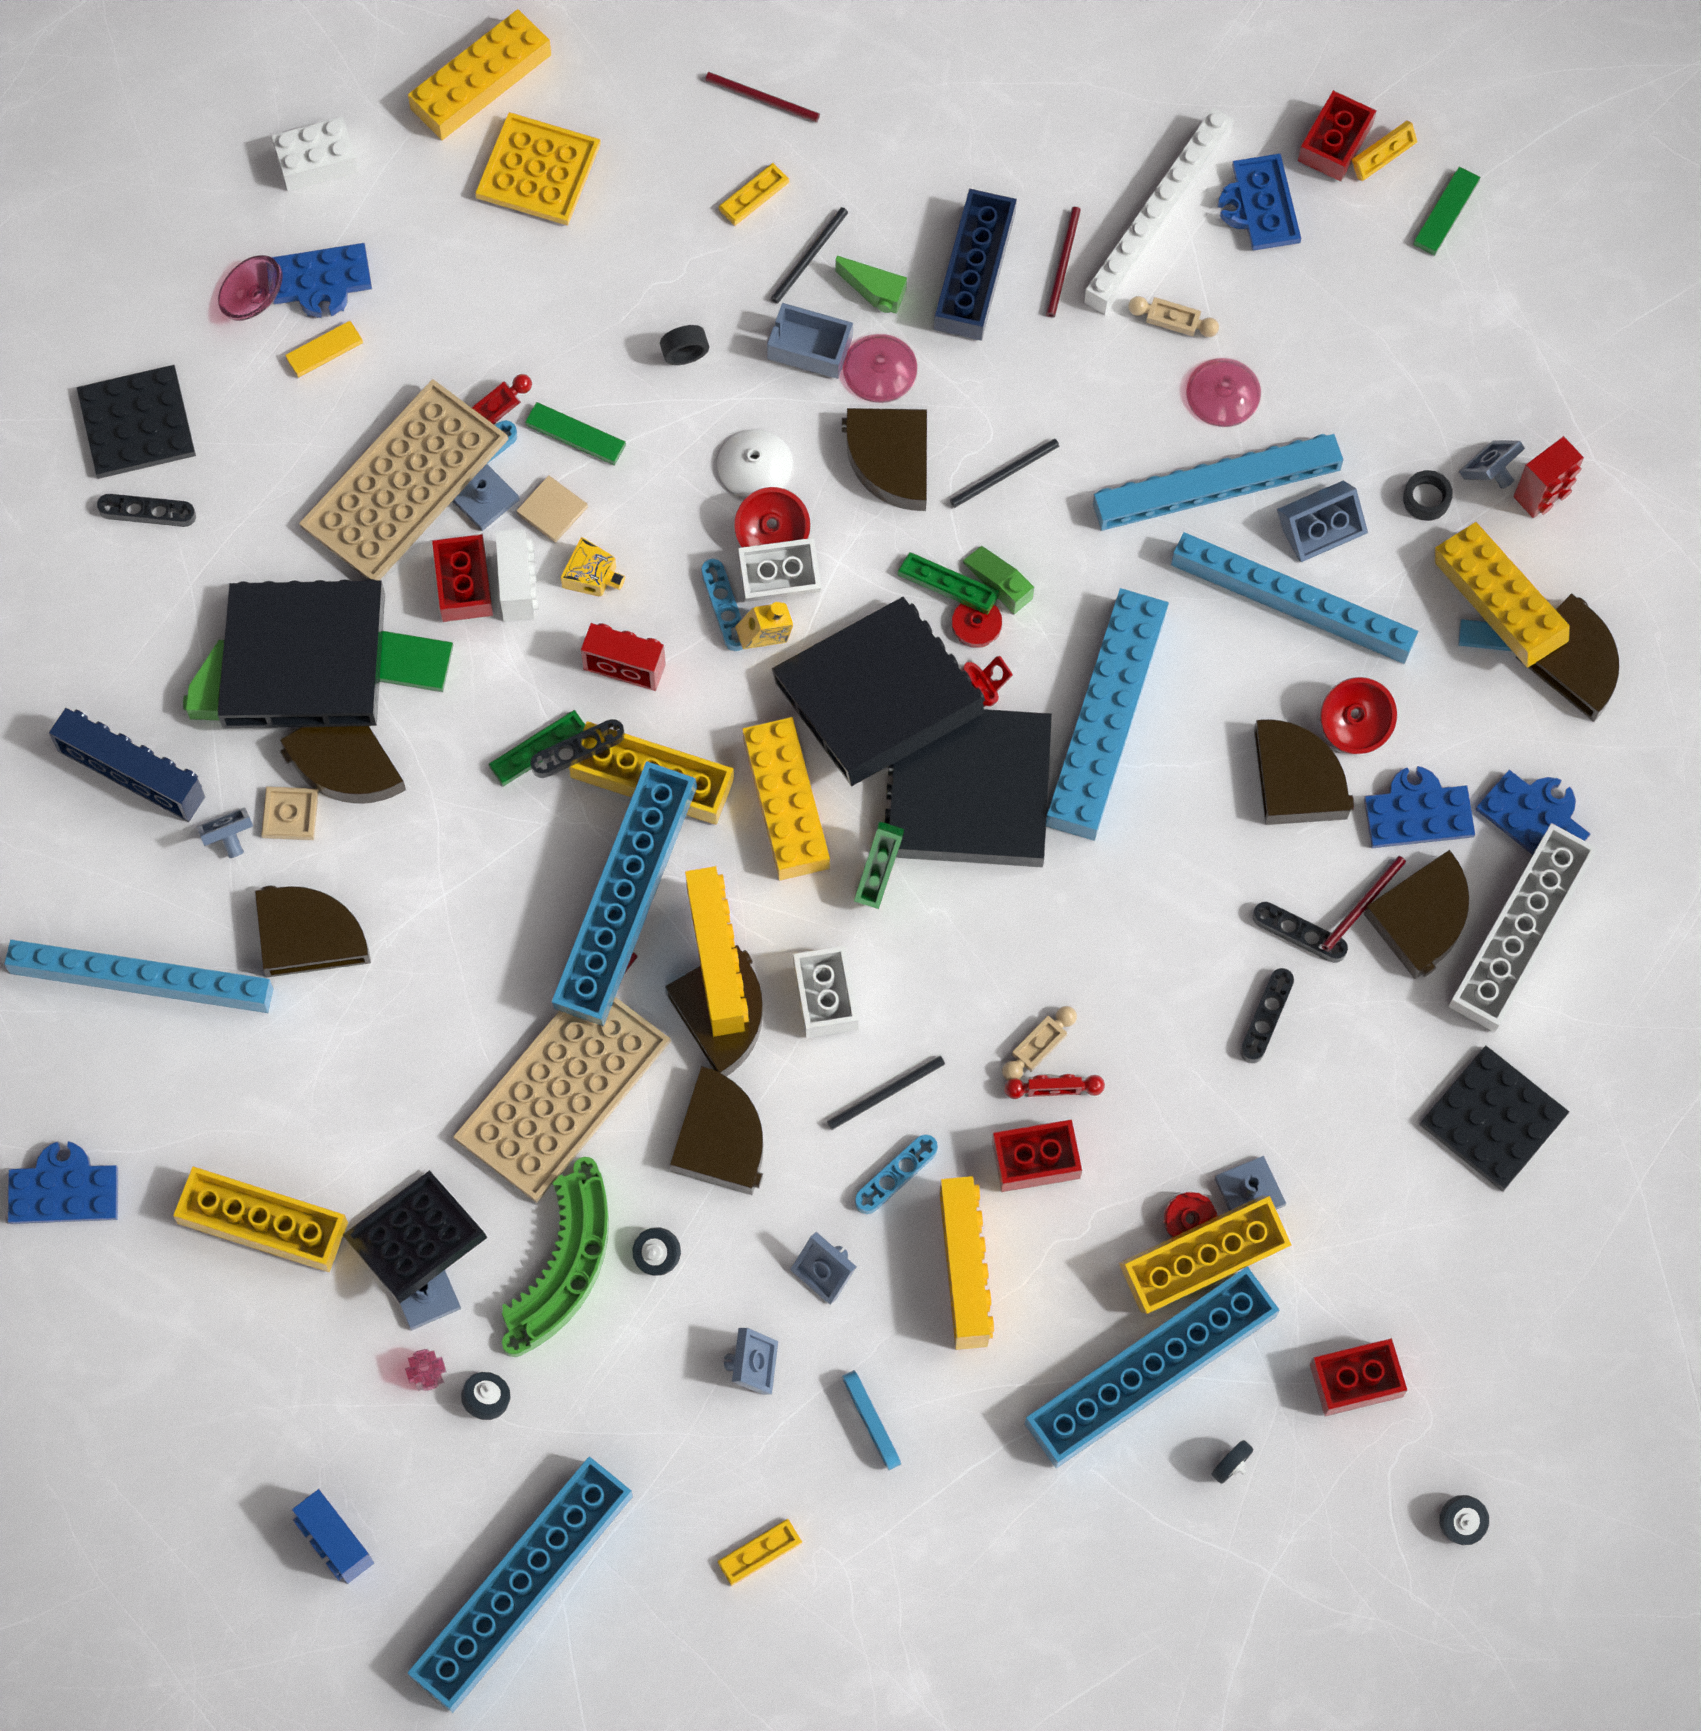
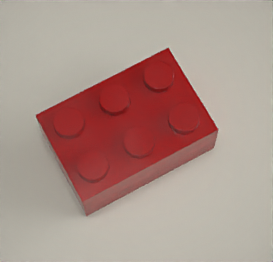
M1333 90L1301 145L1298 162L1338 181H1342L1352 163V159L1357 155L1373 126L1377 110Z
M1564 436L1525 465L1513 498L1532 518L1540 513L1542 515L1546 514L1554 506V502L1558 499L1562 501L1572 493L1571 487L1576 483V476L1582 470L1580 466L1584 457Z
M483 534L432 540L442 621L448 622L493 616Z
M590 623L581 648L583 670L656 691L666 665L664 644H661L660 641L654 638L644 639L637 637L636 634L624 630L620 632L614 630L607 624L599 623L597 625Z
M1072 1119L994 1132L992 1135V1146L1001 1192L1081 1178L1082 1166Z
M1392 1338L1313 1357L1309 1364L1325 1417L1403 1398L1408 1391Z

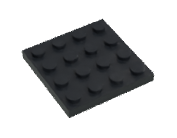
M175 365L76 387L97 479L196 456Z
M1485 1045L1419 1125L1504 1192L1570 1111Z
M430 1170L343 1234L346 1241L399 1304L487 1239L485 1232Z

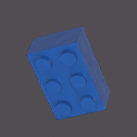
M320 1489L316 1490L292 1509L296 1515L292 1520L305 1538L311 1535L312 1539L309 1542L321 1559L326 1556L328 1557L329 1561L326 1562V1565L338 1581L344 1578L347 1584H349L374 1564L369 1553Z

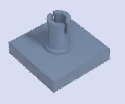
M1493 440L1468 462L1459 473L1463 479L1491 480L1495 478L1499 487L1504 489L1514 482V478L1510 475L1506 466L1525 447L1518 440Z
M486 464L452 502L483 531L520 501V498Z
M244 807L199 825L197 830L204 846L222 839L228 857L234 858L244 853L236 833L253 827V824Z
M1264 1156L1218 1174L1214 1178L1229 1211L1262 1195L1270 1196L1276 1210L1286 1205V1201Z
M815 1232L810 1236L790 1270L831 1305L838 1298L857 1266L848 1259L846 1249L843 1252H839L842 1250V1246H832L819 1233Z
M445 1270L400 1303L411 1331L461 1309Z
M738 1328L735 1354H726L724 1357L725 1360H732L724 1362L725 1369L733 1371L732 1382L763 1395L772 1394L778 1341L749 1328Z

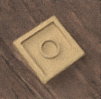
M548 475L517 509V515L556 543L588 508V504Z
M266 787L262 838L314 840L318 789Z

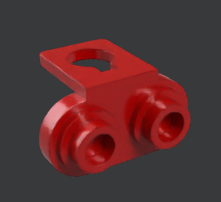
M996 656L984 670L972 662H966L961 667V671L965 670L970 676L973 687H978L985 697L984 707H991L999 700L997 691L1013 676L1001 656ZM996 665L1003 671V676L1000 680H993L991 678Z

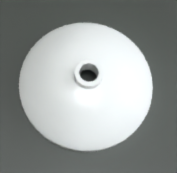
M752 429L739 432L726 441L719 452L717 466L720 479L725 487L733 494L746 498L749 494L761 488H784L791 477L793 461L788 446L781 438L765 430ZM756 454L759 458L752 459L751 456Z

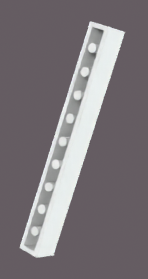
M1214 107L1211 109L1087 287L1084 304L1106 315L1230 136L1234 121L1232 117Z

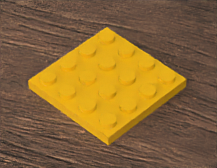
M508 112L475 192L476 198L568 226L600 148L601 140Z

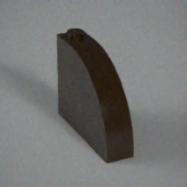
M847 408V417H842V432L847 433L848 458L856 477L862 485L874 496L892 506L907 510L926 511L927 409Z
M1571 593L1556 609L1570 625L1569 641L1528 668L1595 722L1607 706L1617 684L1619 675L1618 650L1615 640L1604 621L1588 607L1584 599L1576 597Z
M1256 720L1254 736L1265 825L1347 820L1350 811L1354 810L1353 795L1348 794L1345 773L1331 748L1317 735L1299 725L1281 720Z
M369 726L302 727L280 740L283 747L280 753L287 764L291 762L308 785L313 789H318L319 793L329 798L347 803H374L392 798L406 790L402 777Z
M1448 850L1366 907L1364 916L1414 979L1420 975L1426 977L1437 968L1435 965L1443 960L1452 950L1464 928L1469 911V889L1463 869L1453 853Z
M270 885L255 891L262 964L266 978L371 963L369 948L359 922L349 909L337 899L315 889L296 886L277 888Z
M738 945L734 947L737 948L740 972L737 973L742 975L744 997H741V999L746 998L749 1022L744 1023V1032L713 1037L701 966L665 986L668 999L713 1070L725 1076L734 1072L748 1058L758 1040L763 1020L762 992L757 976L751 966L753 961L746 950L741 951Z
M701 1066L670 1162V1172L753 1195L754 1189L760 1188L763 1179V1173L760 1172L763 1160V1131L757 1110L748 1095L734 1081L715 1070Z

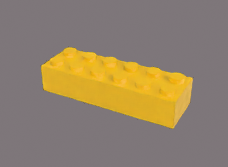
M517 9L408 94L410 109L443 141L552 55L550 39Z
M1474 522L1435 547V564L1527 668L1569 641L1570 625L1477 522Z
M793 717L742 728L743 742L779 881L830 869V857Z
M587 721L583 731L598 724ZM608 729V734H612L613 737L617 736L616 730ZM599 732L601 743H604V736L602 737L601 732ZM626 733L623 741L618 745L569 767L571 778L631 798L646 761L696 778L697 789L686 815L714 825L718 823L734 781V770L731 767ZM591 737L584 739L582 742L583 747L586 749L594 748L597 744V741Z
M716 866L685 871L687 894L713 1037L744 1032V1023L749 1022L746 998L741 999V997H744L743 980L741 973H737L740 972L737 948H734V931L730 921L728 899H725L723 874L718 875Z
M192 1166L173 1215L179 1225L329 1273L348 1225L344 1214Z
M973 1176L941 1179L939 1196L955 1350L988 1347L989 1339H993L994 1320L993 1316H988L990 1306L992 1305L990 1289L985 1290V1286L988 1285L987 1279H989L988 1264L982 1263L986 1253L985 1237L979 1236L982 1233L983 1227L982 1210L977 1211L980 1200L979 1184L974 1185Z
M1262 1195L1119 1262V1266L1140 1312L1148 1314L1290 1247L1292 1244L1270 1196Z

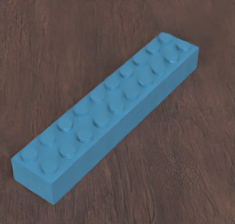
M1119 589L1047 814V827L1095 841L1164 624L1169 602L1126 589Z
M646 761L552 999L554 1009L604 1027L697 789L696 778Z
M1247 1266L1027 1416L1025 1426L1057 1469L1277 1317L1280 1310Z
M589 1456L408 1671L409 1677L451 1713H454L633 1498L632 1490Z

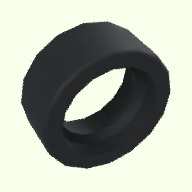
M686 325L667 332L659 342L664 359L670 365H684L695 362L705 356L710 348L703 327L698 325Z
M1431 470L1420 471L1408 480L1403 493V503L1406 510L1419 520L1431 521L1439 519L1450 506L1453 489L1450 481L1443 474ZM1422 484H1430L1437 487L1442 493L1441 503L1434 507H1425L1419 504L1413 497L1415 487Z

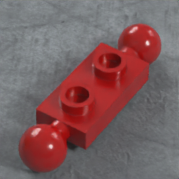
M518 374L514 377L511 387L505 381L476 403L472 409L494 425L521 403L516 395L518 393L525 394L531 390V378L526 374Z
M1063 1074L1059 1078L1037 1075L1033 1079H1028V1083H1023L1018 1078H1012L1006 1082L1004 1091L1011 1099H1019L1027 1093L1028 1097L1081 1095V1091L1097 1096L1104 1091L1105 1082L1099 1075H1090L1085 1080H1082V1077H1075L1074 1074Z

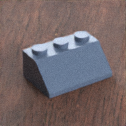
M1344 480L1277 509L1282 530L1300 562L1368 533L1357 489Z

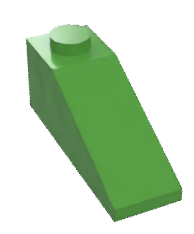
M837 255L835 259V272L873 307L878 308L884 313L892 312L897 314L907 289V277Z
M982 545L963 560V563L983 584L999 591L998 599L1013 614H1016L1033 600L1034 586L1016 568Z
M218 640L190 683L188 695L183 697V710H187L190 720L220 721L218 708L224 640Z

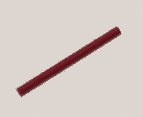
M708 72L705 81L816 123L819 120L820 113L711 72Z
M1075 206L1071 208L1046 311V316L1050 318L1056 316L1081 209Z
M1398 856L1322 943L1321 946L1325 951L1329 952L1366 910V907L1373 902L1404 866L1406 860L1402 856Z

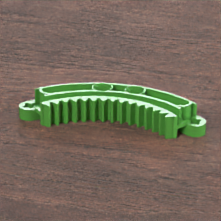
M590 1157L579 1158L574 1164V1173L564 1177L559 1175L553 1182L561 1221H559V1241L555 1242L557 1251H552L554 1261L548 1260L547 1262L549 1270H542L544 1279L536 1278L537 1288L530 1285L528 1287L530 1295L522 1292L520 1294L521 1302L512 1299L513 1307L509 1308L506 1304L502 1305L503 1312L501 1313L509 1330L502 1339V1346L505 1353L510 1357H519L537 1348L561 1330L581 1308L599 1276L608 1243L609 1214L603 1178L596 1162ZM584 1164L587 1167H593L590 1169L591 1178L588 1180L584 1172L579 1173L582 1170L581 1166ZM591 1245H596L600 1248L599 1252L595 1255H588L585 1251ZM576 1280H582L586 1283L585 1287L581 1290H574L571 1288V1285ZM527 1331L530 1345L527 1346L525 1340L519 1343V1349L514 1350L513 1347H507L511 1344V1338L520 1341L525 1338L522 1332Z

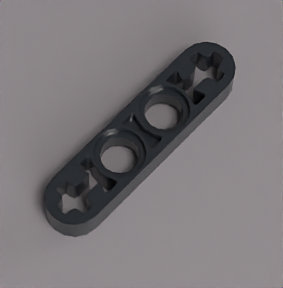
M104 494L97 501L100 515L109 520L188 527L196 520L195 509L187 501L119 494ZM112 502L114 507H110V510L106 511L105 506ZM121 503H123V504H122V511H123L122 513H121L120 510H119V508H121ZM132 504H139L141 506V510L136 514L127 512L128 507ZM158 506L166 508L165 514L160 517L154 516L152 512ZM171 508H173V510H174V513H172V516H173L172 518H171ZM187 510L188 514L185 515V518H181L180 514Z
M616 719L606 720L536 753L530 762L532 773L538 778H547L618 745L623 741L625 735L623 724ZM613 728L617 730V736L613 737L612 734H608V729ZM599 732H601L602 737L604 736V743H601ZM591 737L597 741V744L594 748L586 749L582 745L583 740ZM568 748L572 750L573 756L568 760L561 759L559 752L562 749ZM552 754H554L555 760L558 763L557 765H554V761H552ZM541 760L547 763V768L544 770L538 767V762Z
M1261 902L1256 905L1253 912V921L1259 927L1329 962L1338 963L1345 958L1348 945L1344 939L1341 938L1336 943V945L1340 946V952L1334 955L1331 953L1332 949L1327 952L1320 948L1324 938L1327 939L1331 932L1270 902ZM1265 910H1268L1270 917H1266L1265 920L1261 919L1260 912L1263 913ZM1276 916H1281L1278 919L1277 925L1274 926L1273 923L1274 919H1276ZM1285 920H1290L1295 924L1296 929L1293 932H1285L1281 927V923ZM1314 932L1318 935L1319 941L1316 944H1310L1305 940V934Z
M1276 969L1269 979L1241 1047V1057L1248 1063L1253 1064L1261 1061L1294 984V976L1288 969ZM1284 976L1286 977V983L1283 984L1280 993L1275 991L1278 985L1277 979ZM1268 998H1275L1280 1006L1276 1010H1269L1265 1006V1001ZM1259 1021H1265L1269 1024L1270 1030L1267 1033H1260L1256 1030L1255 1024ZM1256 1038L1260 1040L1256 1050L1260 1053L1255 1052L1252 1056L1249 1054L1248 1048L1252 1047Z

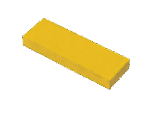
M1406 120L1352 159L1357 179L1363 182L1417 143L1412 122Z
M772 163L720 204L719 211L736 226L789 183V178Z
M348 321L286 354L285 357L299 378L363 344V340L352 322Z
M786 1519L718 1560L717 1563L732 1587L801 1545L802 1540L790 1520Z

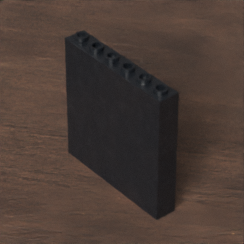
M344 579L340 581L316 580L314 582L292 580L289 582L265 581L263 583H249L241 581L229 583L218 717L222 729L377 726L385 591L382 580L350 581Z
M904 596L772 668L775 684L851 787L985 713L983 706L985 697L978 687H973L968 673L965 670L961 671L959 669L955 656L945 651V645L941 638H935L929 623L926 620H921L916 606L913 603L909 604Z
M984 709L985 713L888 766V776H893L892 784H887L886 800H891V809L885 808V823L904 829L896 858L1043 867L1052 714Z

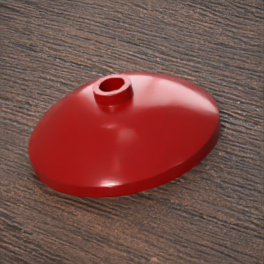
M780 487L761 488L749 494L740 504L735 516V534L742 548L808 539L810 534L809 513L802 500L791 491ZM769 519L776 521V525L773 528L767 527Z
M1366 677L1349 678L1335 685L1326 695L1320 713L1321 726L1327 739L1340 750L1352 754L1369 753L1380 748L1391 737L1397 722L1396 703L1390 691L1381 683ZM1358 709V716L1352 718V710Z

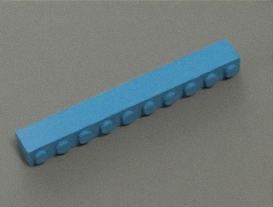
M1320 434L1311 440H1296L1287 446H1272L1263 452H1248L1239 458H1224L1215 464H1200L1187 471L1176 470L1167 476H1153L1139 483L1129 482L1120 488L1112 490L1105 488L1094 494L1093 507L1100 529L1103 531L1341 471L1343 457L1335 434Z
M1183 532L1173 553L1171 566L1405 664L1417 637L1418 630Z
M11 939L4 963L9 973L13 975L269 1013L274 990L270 979Z

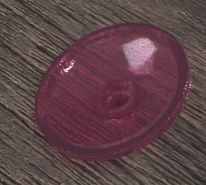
M266 255L253 256L238 264L227 275L220 288L218 304L221 312L229 319L235 321L248 320L263 313L274 302L280 291L283 277L280 265L272 257Z
M872 334L859 339L849 348L843 364V374L848 387L860 398L875 403L891 402L904 396L912 388L917 377V360L912 349L901 339L887 334ZM883 358L885 361L878 362L877 359Z
M1215 358L1202 363L1192 372L1187 383L1186 396L1191 410L1202 421L1218 427H1231L1247 421L1255 413L1260 403L1261 387L1255 373L1242 362L1230 358ZM1226 382L1229 386L1225 387L1221 383Z

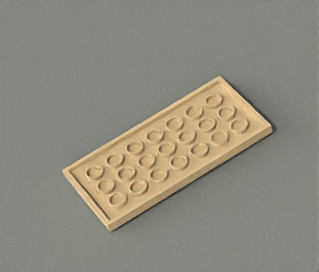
M432 379L299 524L302 529L365 578L381 580L508 441V436Z
M616 997L604 1027L559 1011L453 1138L537 1203L558 1178L557 1176L562 1174L669 1045L671 1038Z

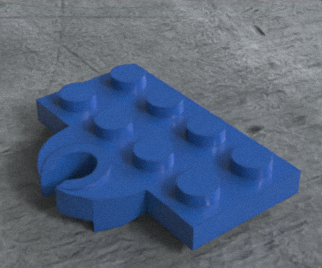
M1281 153L1233 161L1232 168L1236 182L1230 183L1223 188L1218 208L1231 204L1237 210H1222L1220 212L1221 219L1233 228L1248 230L1252 251L1301 243L1302 238Z
M365 243L267 258L274 305L299 301L302 310L308 317L311 315L322 318L321 308L318 306L322 301L330 302L329 312L331 316H334L341 310L344 311L348 302V293L372 289Z
M1417 766L1416 775L1420 778V784L1412 785L1408 782L1407 775L1409 769L1407 767L1395 775L1389 787V794L1365 796L1364 798L1371 848L1474 838L1475 836L1468 786L1442 788L1439 779L1434 773L1424 767Z
M1509 769L1476 807L1480 814L1532 855H1534L1551 823L1584 841L1590 837V833L1571 819L1576 804L1571 787L1565 790V795L1561 799L1554 798L1551 795V790L1558 788L1562 781L1558 778L1545 777L1537 779L1529 785Z
M70 1141L67 1144L71 1153L70 1157L66 1161H58L57 1153L61 1149L59 1142L52 1143L38 1157L36 1168L9 1169L8 1223L28 1224L118 1220V1166H91L90 1158L80 1146Z

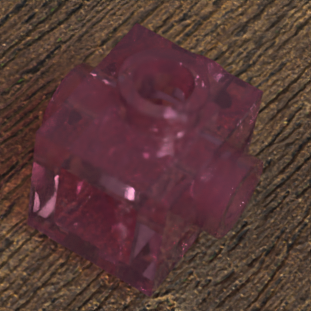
M419 1350L413 1353V1357L408 1358L410 1366L405 1368L409 1383L415 1382L418 1391H429L444 1383L442 1373L446 1372L442 1357L437 1358L434 1350ZM429 1366L427 1371L420 1370L422 1367Z

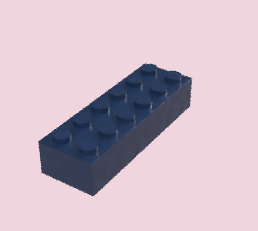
M969 188L935 313L934 330L982 341L1016 214L1017 199Z
M65 707L49 731V735L59 753L187 822H190L205 799L198 775L186 768L184 771L179 769L169 758L162 757L161 759L155 756L154 752L144 745L138 747L126 735L112 733L107 725L99 721L94 723L88 720V716L77 709L73 712Z

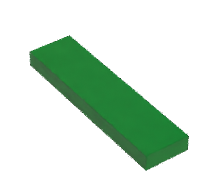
M1460 166L1458 167L1416 237L1414 246L1434 256L1436 255L1478 185L1480 176Z
M536 402L525 421L527 427L614 466L626 446V441Z
M911 552L908 553L898 570V576L987 615L999 597L998 590Z
M573 710L488 764L489 768L504 787L531 770L530 762L533 755L583 732L585 723L577 712Z

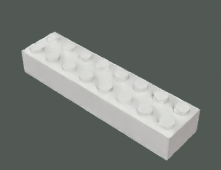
M1552 823L1550 824L1448 1006L1449 1008L1496 1032L1595 855L1597 847Z

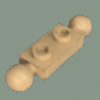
M1136 296L1130 300L1128 305L1129 311L1135 316L1148 314L1147 323L1186 335L1194 336L1195 330L1199 329L1203 336L1213 337L1219 331V324L1214 318L1209 317L1200 320L1201 311L1154 297L1152 304H1148L1145 298Z
M1063 1006L1057 1011L1055 1021L1047 1016L1012 1052V1056L1017 1060L1009 1061L1003 1066L1002 1074L1007 1081L1012 1078L1021 1079L1024 1067L1032 1072L1067 1036V1032L1063 1027H1070L1076 1022V1011L1070 1006Z

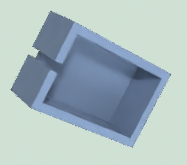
M782 303L767 344V359L839 379L853 338V322Z

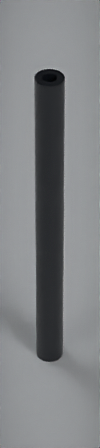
M840 207L771 296L773 302L778 304L841 224L848 214L845 208Z
M1055 438L951 498V505L954 508L958 507L1060 447L1058 441Z
M941 1056L934 1058L827 1121L828 1126L831 1130H834L944 1066L943 1058Z

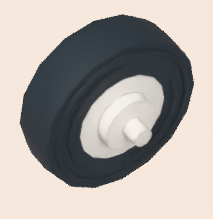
M661 1227L649 1228L641 1232L635 1239L632 1248L633 1259L637 1267L644 1273L652 1276L665 1275L672 1271L679 1263L681 1256L680 1243L670 1230Z
M491 1372L473 1374L465 1382L461 1392V1400L465 1410L473 1417L481 1420H492L500 1417L506 1411L511 1399L510 1388L506 1381L499 1375Z
M1245 1440L1240 1441L1232 1450L1228 1449L1225 1452L1221 1449L1219 1451L1222 1455L1219 1459L1220 1463L1211 1475L1220 1484H1223L1233 1474L1236 1475L1238 1472L1244 1475L1246 1473L1243 1469L1246 1465L1245 1461L1254 1449Z
M1458 1495L1449 1499L1442 1507L1439 1515L1443 1534L1450 1541L1459 1545H1472L1480 1541L1487 1533L1489 1527V1513L1485 1505L1477 1498L1469 1495Z

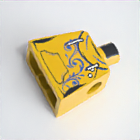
M581 537L561 575L562 588L600 597L603 595L607 585L620 590L624 584L625 576L615 572L616 559L614 556Z
M774 602L770 605L752 608L735 626L742 649L787 643L793 628V622L787 605L781 602Z

